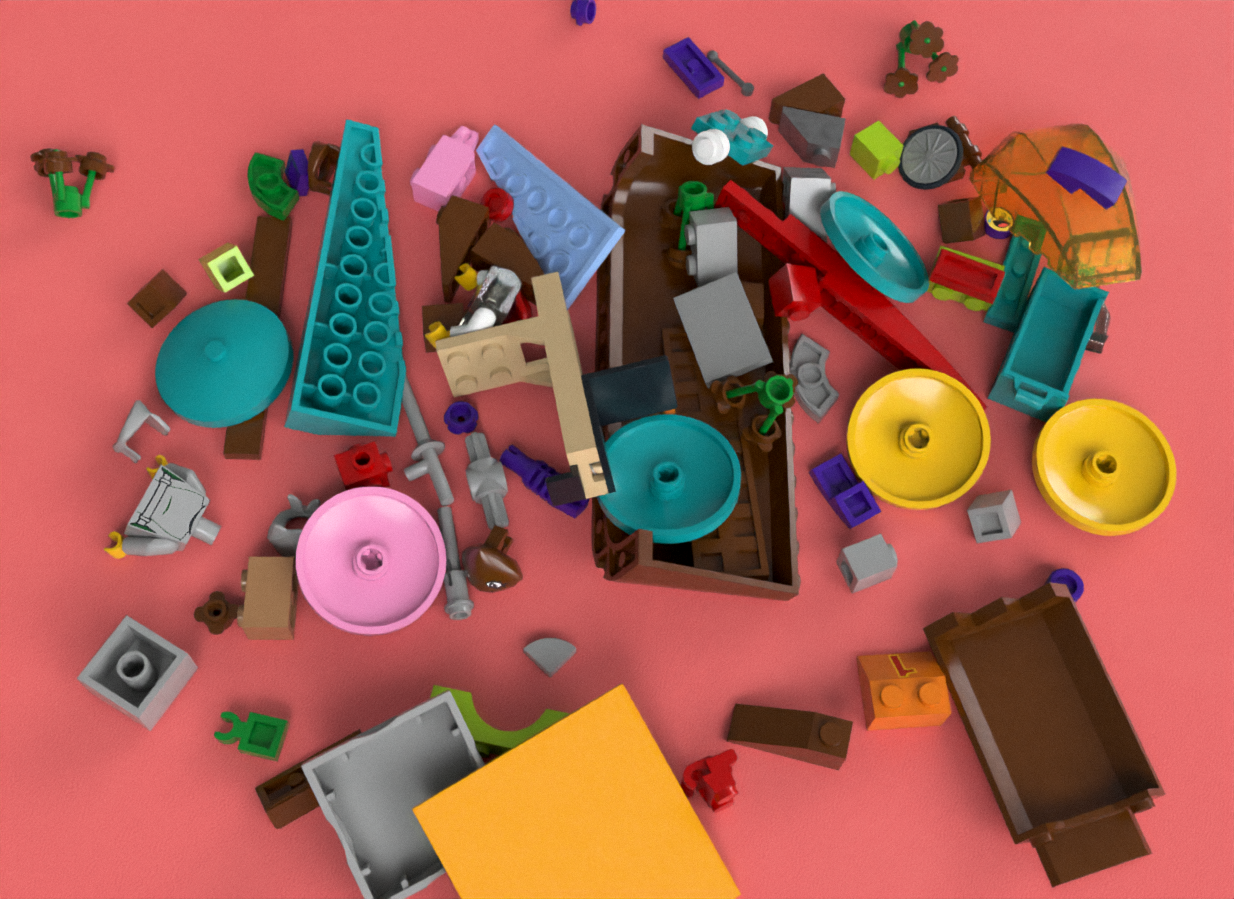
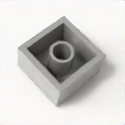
M126 615L83 669L77 680L90 693L151 731L198 667L188 653Z

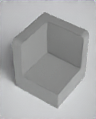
M1012 490L979 495L967 510L977 543L1012 538L1021 524Z

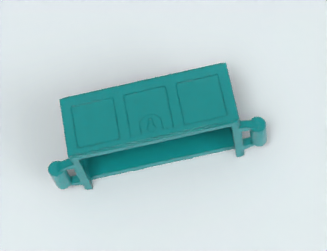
M1069 259L1067 264L1063 265L1057 272L1043 267L1029 294L1022 317L1012 336L987 399L1044 422H1047L1058 410L1065 406L1087 343L1093 333L1098 314L1109 293L1096 287L1095 268ZM1064 271L1075 276H1078L1080 278H1083L1085 280H1088L1090 282L1087 283L1072 276L1064 274Z

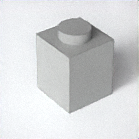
M882 534L843 548L836 563L853 594L891 579L898 566V558L893 546L886 544Z

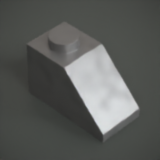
M783 106L778 131L803 162L820 167L835 168L846 119Z

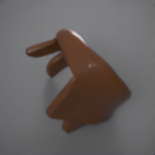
M320 141L313 142L307 169L308 187L311 191H317L330 196L331 190L327 188H330L332 184L328 181L335 171L340 147Z

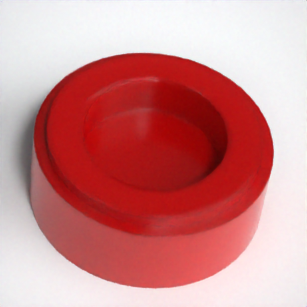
M496 187L489 189L483 195L480 205L489 208V220L502 222L511 215L514 200L508 192Z

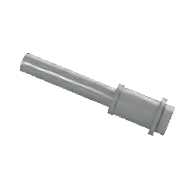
M445 506L437 510L440 532L446 549V573L443 581L447 604L444 609L449 614L450 619L462 620L471 616L474 602L469 600L467 576L460 567L452 509Z

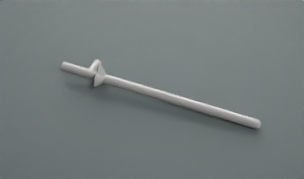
M406 375L402 404L418 443L411 458L420 462L405 468L404 472L410 482L429 473L440 504L447 506L454 502V497L438 458V455L444 451L445 444L431 439Z

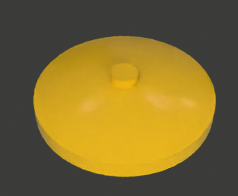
M929 369L901 370L876 381L857 401L851 413L846 433L848 457L860 482L864 481L869 491L880 500L909 510L938 508L953 502L966 493L981 476L989 457L991 443L990 428L986 414L974 394L956 379Z
M1085 399L1068 404L1058 410L1045 423L1034 443L1032 470L1041 495L1055 513L1069 524L1083 531L1103 536L1133 533L1155 520L1165 510L1173 496L1176 485V464L1169 443L1159 428L1149 418L1123 403L1107 399Z

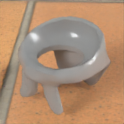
M140 400L135 401L118 440L113 445L115 452L123 453L134 463H137L141 456L130 449L126 443L144 422L165 436L171 430L159 416L151 413Z
M289 494L287 498L291 508L280 512L275 517L269 528L267 538L279 554L284 557H294L296 560V549L302 529H286L285 525L293 518L304 517L309 519L320 507L321 501L315 499L308 506L302 505V502L297 497Z

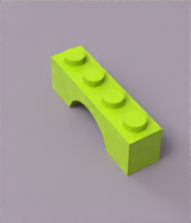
M433 685L430 696L432 698L446 690H450L482 758H488L490 753L501 755L570 714L546 709L542 716L529 727L517 731H502L489 726L479 717L474 708L470 692Z

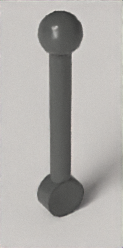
M711 50L707 53L708 60L715 62L742 88L741 93L744 96H751L753 94V84L745 83L718 58L719 56L716 51Z

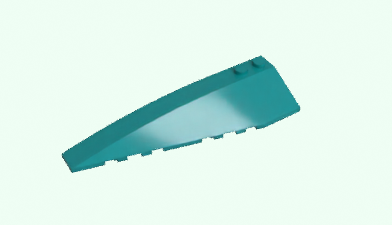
M348 119L345 122L284 427L317 435L395 437L406 377V365L402 355L403 338L399 328L398 316L400 312L395 293L396 277L391 235H389L388 231L389 215L384 196L386 189L385 180L382 178L381 167L383 162L379 128Z

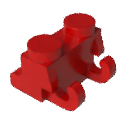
M729 749L713 757L707 756L688 765L683 772L680 783L688 799L693 798V790L698 782L701 786V789L697 791L699 796L708 804L709 808H712L714 813L732 806L735 803L733 798L739 794L735 787L736 782L732 776V766L737 761L735 751Z

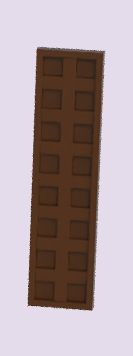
M685 328L662 329L663 355H666L669 360L678 407L675 408V415L697 419L720 432L736 452L741 468L740 493L729 517L709 534L689 541L692 567L768 581L770 574L749 444L741 436L742 429L746 427L743 408L729 409L727 414H719L715 408L714 394L710 392V388L707 387Z

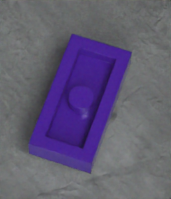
M689 37L663 50V59L698 99L724 85L723 75Z

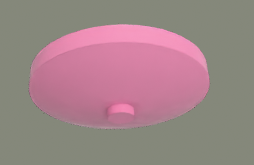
M383 487L350 489L327 500L306 522L296 549L297 580L301 592L310 607L330 625L356 635L375 636L392 633L416 621L437 597L446 571L444 540L432 516L411 497Z

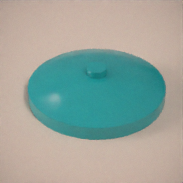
M843 191L833 193L822 204L820 215L829 239L844 260L867 283L884 295L903 303L915 302L928 290L929 277L921 257L902 231L880 210L864 199Z
M238 299L208 304L180 321L163 342L155 368L158 391L172 411L188 423L208 428H222L242 423L264 411L282 392L293 366V344L287 329L280 319L261 304Z
M673 414L648 416L623 426L605 443L616 492L597 496V500L609 520L629 535L637 529L653 531V543L674 544L692 541L709 534L719 527L729 517L737 503L741 485V468L737 454L729 441L720 432L702 421Z

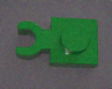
M232 712L221 713L220 717L222 720L233 723V728L228 733L215 732L214 737L222 744H233L240 741L237 748L240 753L278 762L290 726L287 720L250 712L247 722H242Z

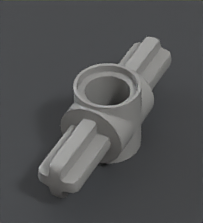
M473 432L465 438L470 464L465 472L471 497L476 503L482 504L490 530L493 529L494 525L505 528L509 525V519L503 502V498L508 492L501 461L498 462L497 459L491 458L485 435Z

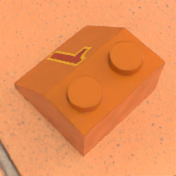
M931 651L856 657L867 731L941 726L950 716L951 708L945 675Z

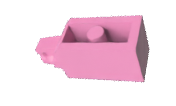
M461 126L451 137L443 135L437 145L430 147L426 161L421 168H417L413 172L410 180L415 202L439 212L441 206L447 205L452 195L462 196L476 174L474 150L479 141L476 131Z

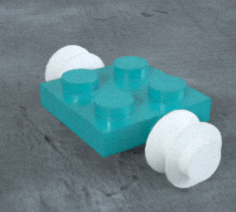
M727 109L697 117L691 127L698 134L693 140V154L700 163L705 165L720 162L728 155L744 166L767 157L774 146L766 140L768 129L762 119L756 116L741 119L736 113Z

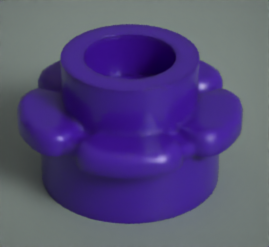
M574 0L572 2L570 13L571 17L576 19L577 25L582 26L583 23L591 24L594 21L596 15V3L594 0Z
M459 401L449 406L444 415V422L448 424V430L453 434L460 435L463 432L468 434L476 428V420H478L479 416L476 409L469 403ZM460 417L465 418V420L462 422H460L458 419Z

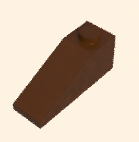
M454 195L450 197L446 206H441L436 219V223L439 225L444 302L450 304L460 286L454 277L464 274L459 267L465 263L471 264V249L490 227L488 207Z
M493 223L471 249L472 268L478 272L481 270H509L514 276V282L519 284L521 293L526 300L536 305L531 278L545 275L522 238L515 231Z
M735 704L727 742L839 770L846 760L853 722L811 711Z

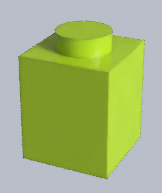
M878 120L854 135L849 155L874 180L884 173H892L899 166V159L904 145Z
M228 242L198 259L215 288L224 293L254 276L238 247Z

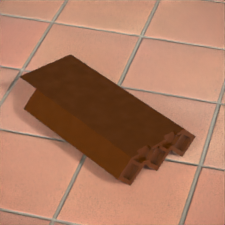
M1049 582L1019 599L1001 597L973 613L952 612L923 628L936 661L945 675L948 689L1014 844L1030 842L1032 848H1036L1052 888L1152 854L1134 814L1155 807L1153 799L1165 795V792L1066 584Z

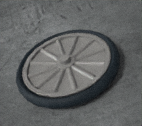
M928 125L922 127L905 140L898 168L903 180L914 188L928 190L940 187L950 181L961 166L963 160L962 142L958 134L946 126Z

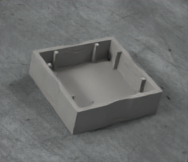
M446 690L303 762L301 767L325 818L334 827L345 850L347 864L364 899H405L426 888L432 881L446 872L411 808L485 764L450 690Z

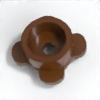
M216 591L210 594L209 600L202 607L195 609L194 618L198 622H204L211 634L219 635L229 628L234 619L237 618L238 606L230 604L225 600V595L222 592ZM216 610L220 611V614L218 616L214 615V612Z

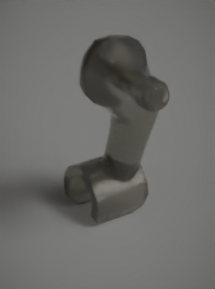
M1101 277L1095 278L1096 287L1100 288V286L1103 283V279ZM1105 301L1096 320L1095 332L1093 331L1085 349L1098 354L1102 353L1104 343L1109 337L1107 331L1111 319Z

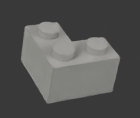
M783 167L782 182L784 190L782 201L785 204L784 220L792 214L827 243V233L822 224L820 209L822 204L836 192L835 182H831L830 176L822 168Z

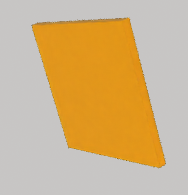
M623 684L615 686L411 808L461 899H735L741 895Z

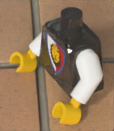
M462 264L459 269L464 274L454 278L467 291L474 289L476 286L477 288L457 326H452L449 331L439 321L429 326L431 332L426 333L425 337L431 345L436 348L435 341L500 326L508 315L522 285L515 273L508 269L491 266L488 271L481 270L477 274L469 264Z

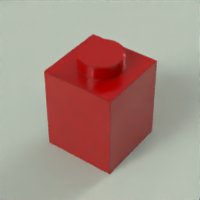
M785 264L768 280L775 316L790 318L792 321H800L808 318L815 309L822 305L814 267Z

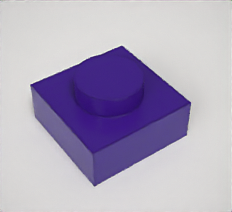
M303 149L290 150L285 169L290 187L297 190L299 196H307L309 190L308 160Z

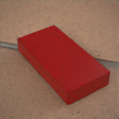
M941 248L928 281L993 305L1005 272Z

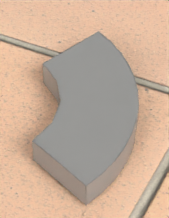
M801 334L794 346L789 364L790 374H793L798 380L794 396L801 408L819 424L838 400L839 393L829 384L825 375V363L830 351L804 334Z

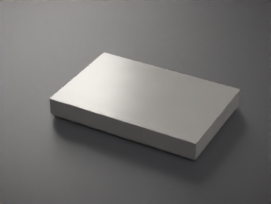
M737 272L673 298L708 388H710V384L715 380L722 382L728 376L733 375L737 377L773 362Z

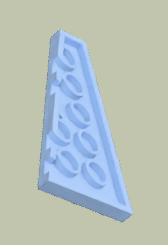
M494 124L476 149V152L491 180L495 181L498 188L505 190L512 196L514 200L512 219L526 246L537 260L545 274L559 273L568 310L626 230L508 133Z

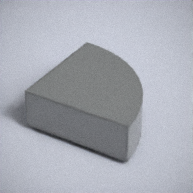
M557 638L539 639L523 649L524 654L550 678L576 653L575 646Z

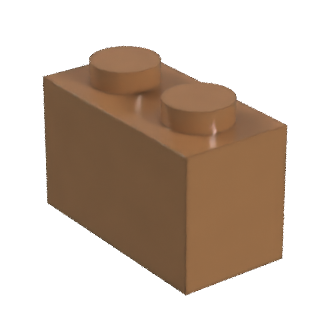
M249 557L248 570H242L241 589L242 592H245L244 605H239L237 611L238 626L242 627L249 640H294L299 586L294 557Z

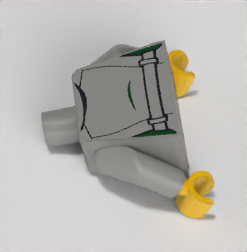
M157 455L155 460L160 467L157 469L146 468L152 478V482L127 524L124 534L128 535V537L124 538L115 531L110 532L108 537L118 543L113 548L105 547L104 551L116 559L123 558L126 555H168L176 551H183L191 536L212 545L222 526L202 517L210 500L206 496L205 488L193 470L174 463L168 464L163 455Z

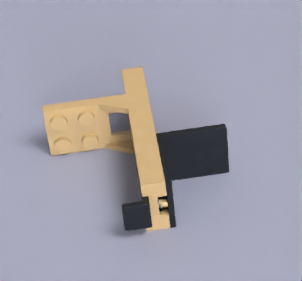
M558 272L531 278L539 316L435 341L436 351L453 397L517 382L553 387L565 451L571 472L545 479L553 506L616 492L602 426L678 407L670 364L666 355L583 375L569 310L566 308ZM532 343L545 346L547 358L526 363L520 344Z

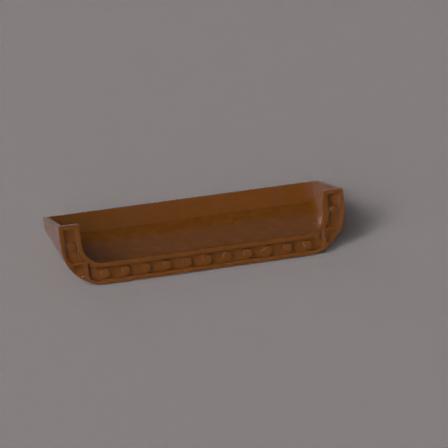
M643 124L640 125L623 147L610 174L613 175V186L608 195H603L600 209L626 231L597 269L595 372L663 356L661 330L684 327L673 298L699 287L693 275H688L686 268L681 269L671 266L669 260L661 255L662 250L668 249L670 242L679 241L680 237L679 229L666 228L660 225L659 218L663 215L662 204L672 199H678L679 186L683 183L698 181L706 185L707 193L711 192L714 194L713 205H715L722 188L732 180L739 187L745 189L764 207L774 212L779 219L784 221L785 210L783 209L782 202L784 184L781 178V167L759 160L742 166L728 155L720 162L705 165L700 163L693 154V140ZM737 225V274L740 281L764 283V322L761 333L773 360L772 363L738 376V380L744 386L754 384L757 380L763 381L764 375L769 371H774L777 375L790 374L791 352L788 345L790 324L786 317L775 316L768 282L785 263ZM757 392L746 394L743 407L745 426L748 427L751 424L750 419L754 414L769 415L770 409L760 403ZM783 408V412L775 419L782 431V435L779 439L773 441V448L770 452H761L758 446L748 441L770 575L768 581L693 568L689 541L674 544L653 543V531L637 529L629 535L609 520L601 509L596 496L592 497V551L596 567L602 568L605 571L603 578L620 583L788 601L799 595L801 579L798 574L797 555L799 553V542L796 535L798 510L795 507L796 476L793 464L795 445L792 440L794 415L791 408ZM648 416L602 426L605 443L623 426Z

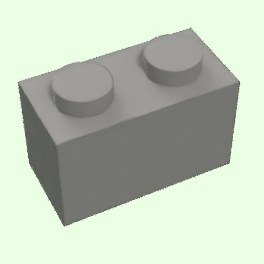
M730 208L689 212L690 224L685 225L686 243L690 245L692 255L686 256L688 275H693L697 286L701 287L737 272V220Z

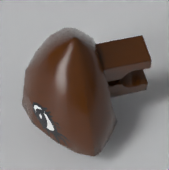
M494 525L484 544L478 543L467 547L462 553V565L469 582L482 592L495 593L514 587L523 579L517 561L507 555L513 539L507 536L509 533L507 529Z

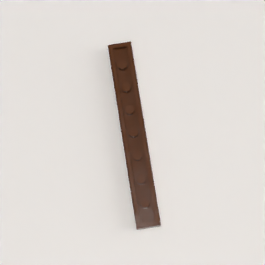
M258 216L250 265L254 276L248 279L245 300L261 304L280 319L292 221L291 217H286L283 221L275 217ZM268 407L247 421L227 427L223 451L225 459L261 460Z

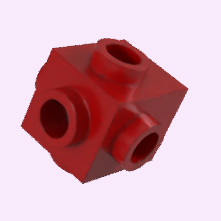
M375 441L367 444L358 443L351 446L347 451L333 455L346 491L360 487H390L387 473L393 472L392 465L386 451L379 453Z

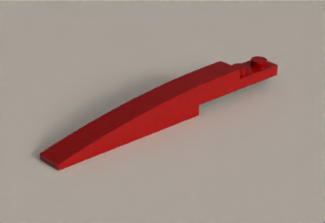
M732 180L722 188L714 205L715 208L729 207L737 220V225L785 264L815 268L822 305L820 306L900 371L907 369H929L944 373L966 386L980 402L983 410L987 408L974 390L929 340L880 291L858 275L841 255L792 214L782 221L774 212L764 207L745 189L739 187Z

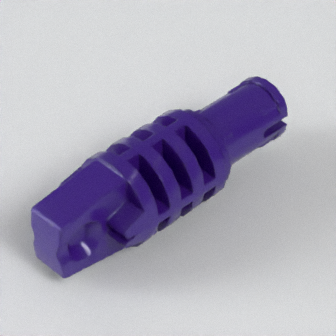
M513 444L502 453L499 460L501 464L519 475L527 489L539 495L541 499L547 501L552 507L573 518L578 517L587 508L589 498L553 506L545 479L561 473L556 472L553 467L548 466L543 460L535 461Z

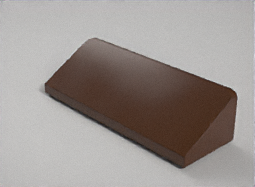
M360 729L255 788L266 814L276 829L286 826L320 806L301 767L303 762L361 734Z

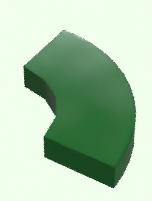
M255 152L249 163L247 173L252 197L265 212L284 221L299 201L298 191L289 187L282 179L286 169L283 160Z

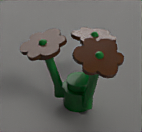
M914 20L901 29L899 33L901 42L896 44L898 69L895 73H888L886 75V83L884 84V91L886 93L895 94L896 97L903 98L906 94H915L918 91V84L916 83L918 75L910 73L905 68V52L914 55L921 54L923 58L931 57L933 61L930 62L928 66L930 70L926 74V78L930 82L937 80L938 83H942L947 77L957 73V63L959 61L957 55H951L949 52L937 55V52H940L944 47V41L941 38L943 30L940 27H935L930 21H925L920 25Z

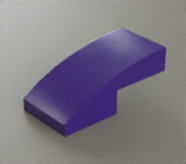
M1063 146L1058 149L1045 172L1069 193L1072 194L1078 189H1082L1106 210L1116 203L1128 181L1100 161Z
M842 454L833 457L808 472L828 504L849 529L881 512L864 481L858 483Z

